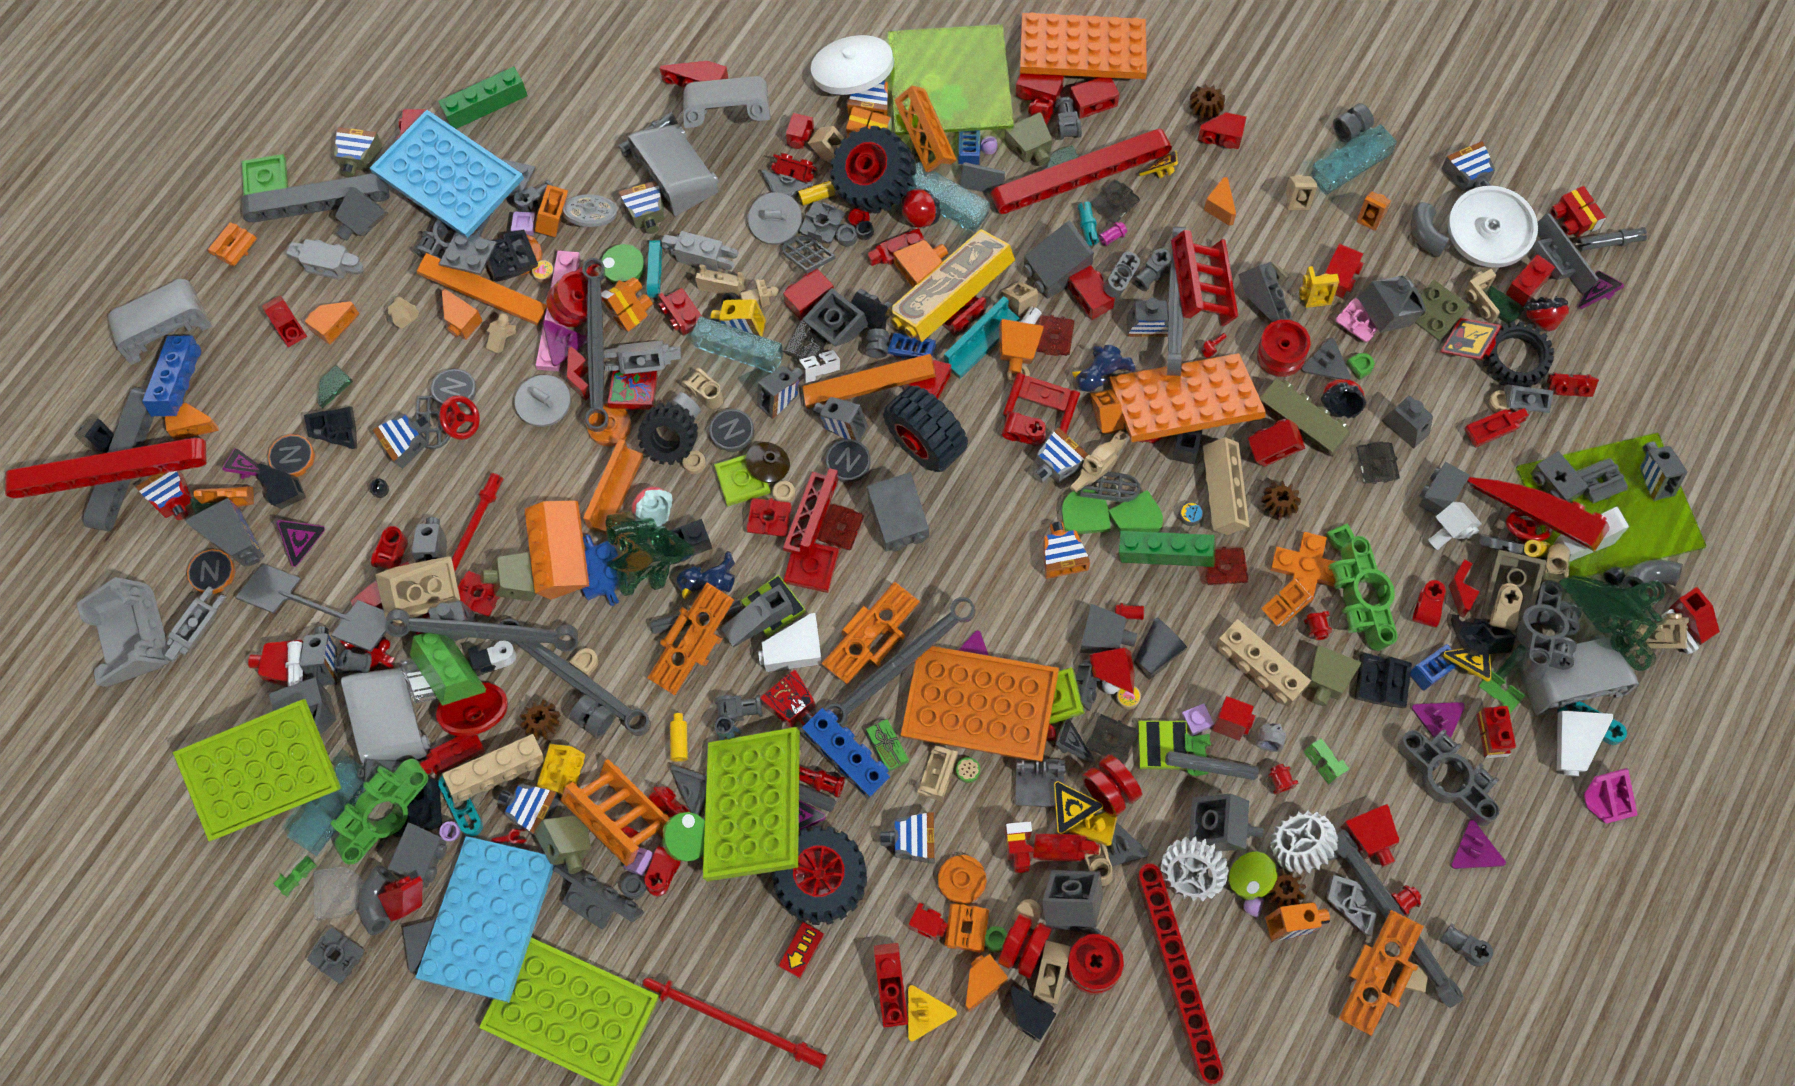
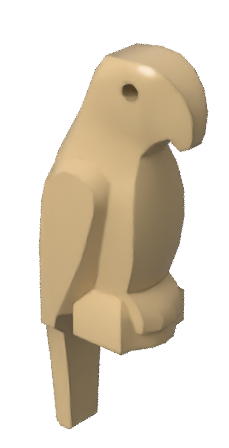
M1121 430L1118 431L1111 438L1110 442L1099 445L1091 455H1088L1082 465L1083 468L1079 478L1071 485L1070 489L1077 493L1089 483H1094L1106 474L1116 463L1118 452L1125 446L1127 440L1126 433Z

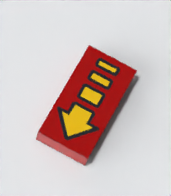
M802 922L778 967L801 979L825 934Z

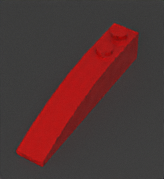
M1469 477L1467 480L1473 489L1594 552L1610 529L1606 517L1597 512L1591 514L1585 511V507L1576 501L1569 503L1566 500L1537 489L1499 480Z

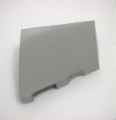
M1336 875L1331 876L1327 888V900L1365 935L1372 936L1376 919V903L1363 885Z

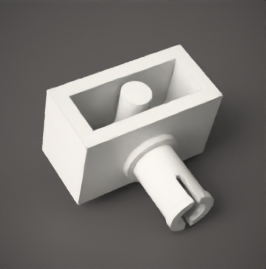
M1453 502L1436 516L1444 527L1428 540L1435 549L1439 550L1452 538L1464 539L1467 537V539H1470L1479 532L1478 527L1482 523L1464 503Z

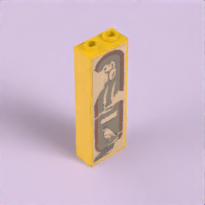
M980 229L893 305L892 315L890 316L891 324L896 329L905 331L910 338H916L923 342L1015 261L1011 246Z

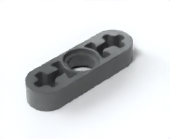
M1132 252L1123 253L1103 285L1106 294L1114 298L1122 294L1140 264V259L1136 254ZM1118 272L1123 273L1126 277L1121 276Z

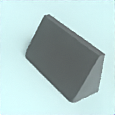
M966 162L963 164L960 182L962 188L990 194L993 189L1005 184V171Z
M1505 384L1507 408H1525L1530 411L1550 413L1553 397L1552 390Z

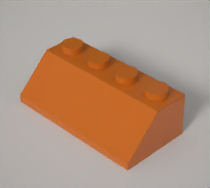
M543 501L525 508L535 594L552 600L588 587L589 579L578 501Z

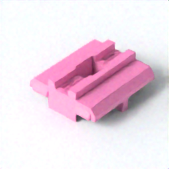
M1357 298L1348 304L1335 321L1366 343L1378 331Z

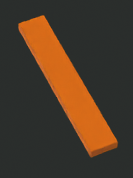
M428 253L425 254L417 269L418 275L534 325H539L546 312V304L474 273L439 266L441 259Z
M928 354L803 386L805 406L807 409H810L816 403L825 405L830 397L845 400L936 377L932 355Z

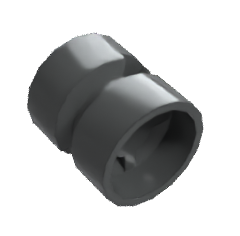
M1358 103L1333 120V128L1337 136L1344 142H1350L1359 136L1360 132H1365L1374 125L1371 111L1362 103Z
M589 695L583 696L575 704L569 716L570 721L580 728L585 726V731L596 739L606 733L615 718L614 712L605 706L599 707V702Z

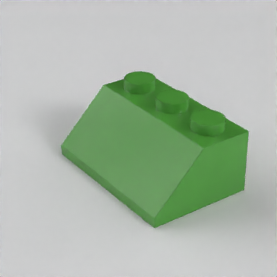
M433 633L413 636L410 656L442 705L486 691V688L453 639L445 635Z

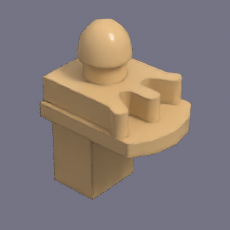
M764 279L755 280L757 289L740 293L742 300L756 299L758 305H761L763 308L770 305L769 297L777 296L779 289L775 286L766 288Z
M399 296L388 307V314L392 316L394 324L401 329L410 322H413L419 315L415 305L410 304Z
M500 314L497 321L490 323L487 329L490 334L486 348L496 353L503 351L506 337L516 334V326L509 325V318L506 314Z

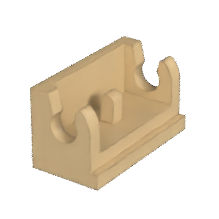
M700 264L701 272L696 275L698 290L722 295L733 292L739 297L741 296L740 293H742L746 280L742 272H738V276L707 270L706 265Z
M935 746L932 749L917 794L943 802L958 758L957 751L940 746Z

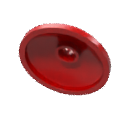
M482 682L486 688L484 693L445 705L440 703L436 711L438 724L445 732L456 736H474L484 733L497 725L506 714L508 699L505 692L497 685Z

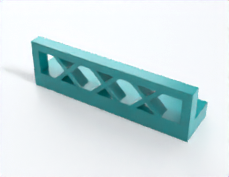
M1003 296L944 353V363L951 365V372L959 379L999 342V324L1002 319L1019 322L1020 318L1008 309L1009 300Z

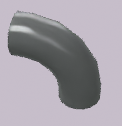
M1425 202L1417 203L1410 223L1413 236L1422 248L1440 257L1449 237L1439 233L1433 225V219L1436 214L1435 208Z
M1661 559L1642 562L1633 566L1623 578L1622 587L1630 594L1639 595L1652 583H1665L1676 586L1683 564Z
M377 865L371 871L362 886L359 897V914L366 931L370 935H377L383 932L390 924V919L378 895L386 891L384 886L395 881V877L387 868L381 865Z

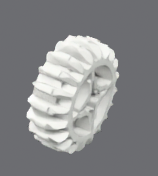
M1298 811L1297 816L1292 817L1289 815V820H1281V827H1275V834L1271 835L1272 842L1270 843L1273 856L1283 869L1287 868L1290 872L1296 870V872L1301 874L1303 870L1310 873L1312 868L1320 870V865L1322 863L1328 865L1327 858H1334V851L1338 849L1336 830L1333 824L1318 812L1312 815L1311 812L1307 811L1302 815Z
M1196 836L1192 841L1185 837L1182 839V842L1176 840L1164 853L1161 864L1163 880H1168L1167 887H1174V894L1182 893L1183 899L1187 896H1191L1193 901L1197 897L1202 901L1207 896L1212 899L1216 893L1219 894L1222 891L1223 886L1226 884L1229 872L1226 866L1227 859L1221 858L1222 851H1215V844L1207 845L1206 839L1198 842ZM1176 861H1179L1181 863V870L1179 869ZM1209 868H1210V870H1211V872H1212V875H1213L1212 877H1210V876L1208 875V870H1207V869H1209Z

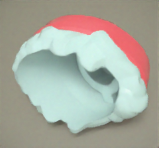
M649 487L641 491L636 496L632 505V514L637 523L642 527L652 528L653 530L665 524L669 520L673 501L672 494L659 487Z

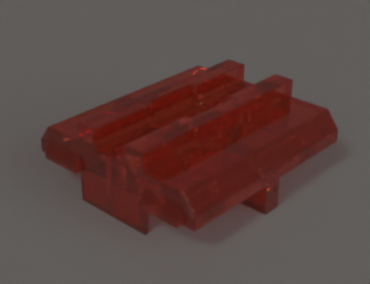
M1054 315L1040 316L1039 325L1044 327L1036 351L1053 356L1070 355L1075 321L1073 319H1066L1063 316L1061 318L1054 317ZM1050 333H1051V334H1058V335H1059V338H1058V339H1053V338H1051V337H1050Z
M830 504L827 514L823 518V524L817 540L827 543L829 546H836L839 549L852 550L865 515L841 505ZM838 524H845V529L843 531L838 530Z
M1222 547V549L1215 550L1214 567H1205L1208 586L1248 583L1249 579L1248 572H1246L1247 565L1243 547L1227 549ZM1229 564L1231 568L1230 570L1221 569V565Z

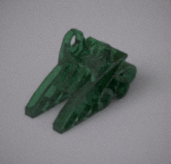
M630 511L610 514L606 517L607 539L611 545H618L622 552L621 555L607 562V566L617 571L618 587L624 596L633 595L638 584L648 577L650 585L654 590L664 588L670 565L688 560L694 555L693 546L679 536H676L665 526L657 527L655 520L651 517L641 519ZM647 539H650L654 548L647 543Z
M1580 575L1564 577L1559 581L1568 594H1573L1571 596L1579 607L1583 608L1584 614L1590 621H1594L1593 625L1600 632L1613 634L1610 640L1612 648L1620 652L1634 670L1644 671L1655 664L1656 655L1646 643V640L1659 625L1666 623V620L1652 608L1665 597L1666 588L1664 584L1654 580L1631 588L1612 585ZM1655 585H1658V586L1660 587V589H1661V594H1660V596H1659V590H1658V588H1657ZM1648 587L1653 590V597L1648 595ZM1644 625L1649 626L1646 629V632L1642 635V633L1640 632L1641 628ZM1624 636L1629 638V645L1625 642ZM1637 647L1640 648V649H1638V650H1635L1636 652L1630 653V652H1631L1632 650H1634L1635 648H1637ZM1645 655L1647 659H1645L1644 663L1640 664L1638 661L1641 658L1640 656Z

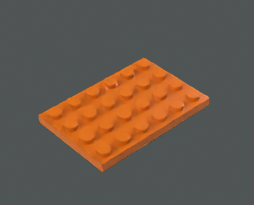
M1033 12L1022 13L1020 73L1146 79V19L1059 15L1053 13L1039 14Z
M1239 353L1181 364V376H1167V366L1109 377L1111 389L1122 404L1123 421L1131 442L1265 418L1266 414Z
M932 646L915 661L901 737L1043 763L1059 668Z

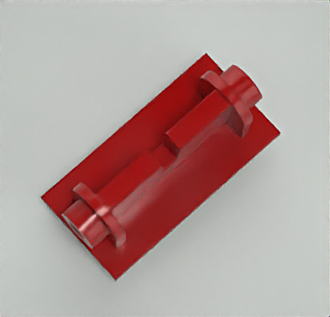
M781 153L780 156L773 155L777 159V163L773 162L771 167L775 174L790 177L791 170H794L793 178H796V180L805 183L813 181L814 174L811 172L812 170L817 172V169L812 166L813 162L801 159L800 162L792 160L793 156Z
M1556 372L1549 374L1547 382L1550 383L1549 390L1553 391V395L1593 397L1599 379L1591 377L1590 374L1569 377V374H1557Z
M654 787L655 792L648 797L663 813L668 811L667 815L669 818L679 813L690 812L686 806L680 804L675 799V793L668 787Z

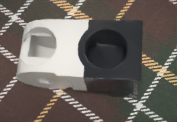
M499 641L494 647L479 651L477 646L468 648L471 663L477 676L509 666L516 660V652L508 641Z

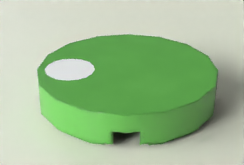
M616 245L608 249L603 255L602 262L605 266V277L613 284H616L619 280L626 282L633 277L639 279L644 272L645 263L643 255L632 245Z
M690 812L679 813L669 818L664 825L662 839L663 847L667 854L674 860L684 862L693 861L703 856L705 820L699 815Z

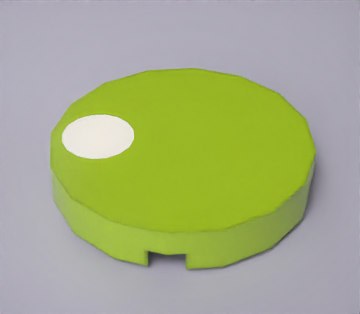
M1258 851L1242 855L1235 861L1229 872L1231 889L1241 898L1247 900H1255L1254 898L1258 896L1263 897L1267 895L1277 880L1275 863L1265 853Z

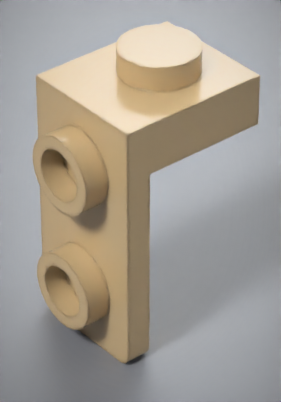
M1492 269L1484 273L1481 271L1475 274L1464 291L1468 300L1475 304L1481 316L1487 319L1489 323L1495 322L1500 314V311L1483 291L1491 286L1496 277Z

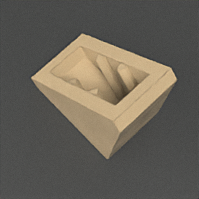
M1018 281L1001 290L1002 295L1009 300L1010 307L1018 317L1025 315L1030 306H1033V310L1037 308V289Z

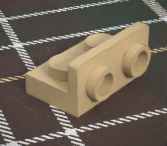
M1656 613L1641 614V617L1634 620L1635 648L1686 649L1689 617H1682L1681 613H1668L1666 617H1657Z

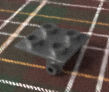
M1017 758L1015 806L1056 807L1054 784L1057 781L1064 784L1065 760L1043 759V763L1039 761L1035 762Z

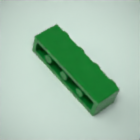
M513 66L438 102L448 124L458 129L528 95L520 75Z
M1121 531L1119 545L1121 563L1214 567L1215 535Z

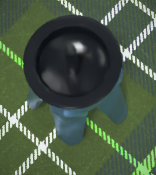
M721 717L715 722V730L719 736V741L724 740V737L728 739L735 738L733 731L741 734V730L734 725V722L729 717Z

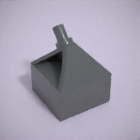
M1404 275L1372 281L1358 296L1359 301L1380 333L1410 327L1426 311L1420 293L1411 279Z
M316 677L269 693L273 711L306 699L320 735L337 720L331 695Z
M1231 793L1192 798L1190 841L1196 836L1198 842L1206 839L1207 845L1215 844V851L1246 849L1247 838H1250V836L1263 837V828L1254 827L1248 823L1249 800Z
M1051 870L1043 898L1046 925L1068 931H1081L1083 934H1101V931L1096 928L1103 899L1100 872Z

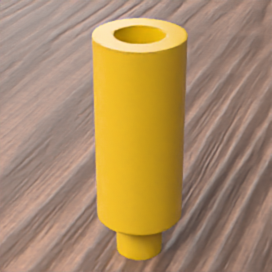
M827 181L798 191V196L802 206L834 196L837 190L834 189L831 181Z
M1529 540L1524 545V552L1530 557L1547 558L1551 545L1544 541Z
M674 713V721L670 722V760L673 762H683L688 760L687 722L683 721L682 713Z

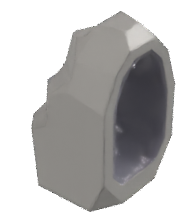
M1267 723L1262 725L1257 739V746L1263 750L1281 752L1286 737L1281 724Z

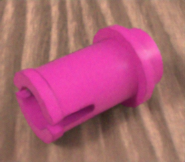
M1115 222L1113 227L1098 235L1100 237L1099 240L1106 247L1116 239L1124 238L1127 228L1122 222Z

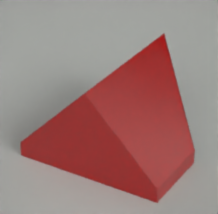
M1119 648L1090 655L1094 678H1099L1134 694L1135 672L1130 650Z

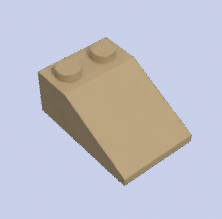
M450 556L403 565L375 574L385 618L390 611L396 609L404 610L411 618H415L428 613L429 609L437 607L440 603L448 604L460 601L452 558ZM394 620V622L402 623L400 620Z

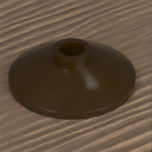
M757 443L747 452L745 459L746 467L749 473L759 481L765 483L778 482L787 475L790 469V460L787 453L774 443Z

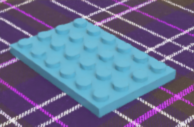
M428 110L370 167L371 172L461 235L467 236V238L524 179L522 173Z
M466 836L416 979L509 1003L555 865L549 862L545 854Z

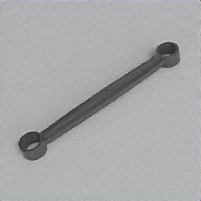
M1173 226L1172 239L1183 230H1186V227ZM1172 251L1169 285L1167 376H1181L1184 317Z
M589 258L582 267L583 275L588 281L587 348L590 409L586 413L585 420L591 431L601 432L609 424L607 412L603 409L604 342L600 281L605 277V266L600 259ZM593 264L599 265L602 268V272L595 277L589 276L586 273L587 268ZM594 413H601L604 415L605 421L601 426H592L589 423V417Z
M966 597L956 598L951 604L950 613L890 659L841 704H830L824 710L841 709L843 719L839 725L844 727L850 712L893 680L958 622L966 623L971 621L976 613L973 602ZM961 602H968L972 607L971 613L964 618L958 617L955 613L956 606Z
M400 609L392 610L386 616L385 630L394 637H402L409 631L481 639L554 643L555 647L561 651H571L578 645L577 629L567 624L557 627L556 630L481 622L411 618L406 611ZM394 620H400L404 622L405 625L395 626L390 622ZM563 635L572 636L573 639L569 641H564L559 639V637Z
M505 619L500 623L503 625L520 626L519 622L515 619ZM508 641L512 645L517 644L538 662L584 695L591 696L599 702L600 706H605L614 712L617 717L625 721V725L631 734L642 736L649 731L651 722L646 712L640 709L631 710L611 693L538 642ZM638 715L645 717L646 723L643 728L634 730L629 726L633 717Z
M1345 830L1338 832V849L1336 851L1341 857L1346 858L1385 918L1387 919L1391 910L1405 916L1389 891L1357 851V844L1351 835ZM1419 936L1411 954L1436 985L1435 988L1441 1000L1449 1008H1452L1464 1000L1463 993L1458 985L1446 976L1423 939Z

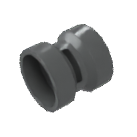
M883 329L869 330L867 332L869 344L866 346V354L872 358L886 357L888 355L886 343L889 341V333Z

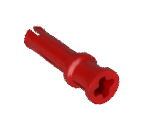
M799 765V772L805 774V776L799 774V781L813 785L816 791L824 790L834 794L836 798L840 797L844 788L845 777L841 776L838 778L827 774L825 770L817 772ZM826 782H830V783H833V784H835V785L832 786V785L826 784Z

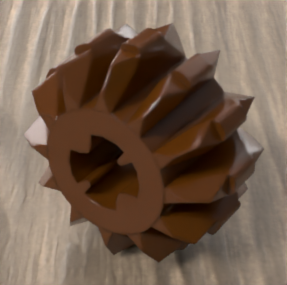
M1206 84L1202 88L1197 86L1195 92H1192L1190 95L1189 107L1193 110V116L1200 115V120L1203 117H1207L1209 121L1212 116L1218 117L1225 107V95L1222 94L1221 89H1215L1214 84L1211 87H1208Z
M1281 481L1279 486L1275 482L1271 483L1270 488H1265L1264 496L1261 498V502L1264 503L1263 511H1270L1269 517H1273L1274 514L1277 515L1278 520H1281L1283 515L1287 519L1291 518L1292 513L1295 514L1299 510L1298 506L1301 503V498H1298L1299 490L1292 491L1293 484L1287 487L1284 481Z
M533 700L532 708L529 706L524 708L527 714H520V718L523 720L520 726L526 730V736L533 734L538 741L542 735L545 740H548V733L556 734L557 732L554 727L561 726V722L557 720L561 716L560 712L555 711L556 707L553 703L548 705L546 700H542L540 705H538Z
M1280 868L1274 887L1266 895H1271V898L1267 901L1268 904H1272L1274 901L1277 902L1276 909L1282 907L1283 904L1284 906L1299 905V900H1304L1306 897L1301 892L1305 890L1306 885L1298 884L1302 879L1301 875L1294 878L1292 877L1294 871H1288L1286 875L1284 869ZM1283 885L1287 886V894L1282 893L1283 889L1281 887Z

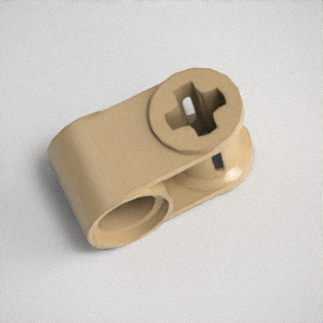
M696 368L695 373L687 381L684 380L682 382L684 389L708 408L716 409L723 404L724 399L720 385L702 369ZM713 393L716 394V395H714V396H712V397H708L710 394H713Z
M1554 544L1549 548L1542 583L1552 580L1559 583L1562 589L1566 590L1570 550L1567 546Z
M1506 583L1500 587L1492 610L1490 625L1513 631L1516 629L1523 599L1522 592L1517 585ZM1513 590L1516 597H1511L1508 600L1505 593H1510Z
M1095 842L1100 845L1099 855L1085 854V859L1083 860L1089 871H1096L1099 868L1108 870L1107 875L1101 877L1102 886H1106L1113 879L1112 865L1108 857L1106 845Z

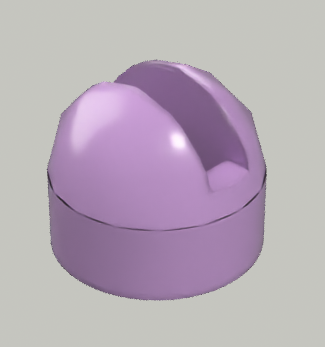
M991 135L985 136L981 141V151L988 155L995 153L997 150V140Z
M452 821L442 824L439 831L441 838L445 841L456 840L461 832L458 824ZM452 825L455 826L452 837H448Z
M1260 897L1254 898L1255 900L1246 899L1244 902L1246 913L1258 918L1264 899Z

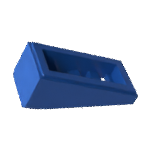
M981 126L959 127L958 164L966 162L980 165ZM963 138H974L976 140H963ZM963 144L976 145V146H963ZM963 150H972L976 152H963Z
M894 333L888 347V354L907 360L928 354L933 356L936 341L926 338L921 342L916 338H910L908 335ZM901 341L902 343L900 345V348H895L897 342ZM906 343L910 344L908 350H904ZM914 345L918 346L916 352L912 351ZM922 348L925 349L924 353H920Z
M1448 644L1418 663L1411 670L1410 676L1422 690L1425 691L1459 666L1448 660L1451 663L1449 665L1441 656L1445 651L1452 650Z

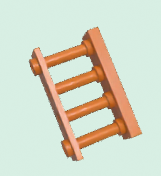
M607 759L604 761L600 773L601 777L582 789L571 782L565 786L561 801L627 867L634 862L639 850V844L655 833L663 837V828L669 820V816L652 803L621 772L618 766ZM609 784L617 793L601 804L596 805L588 796ZM625 800L633 810L615 822L612 821L605 812ZM641 816L650 826L634 837L629 838L621 829Z

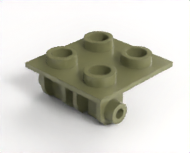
M1433 279L1421 294L1426 311L1415 322L1441 341L1456 321L1463 317L1469 305Z

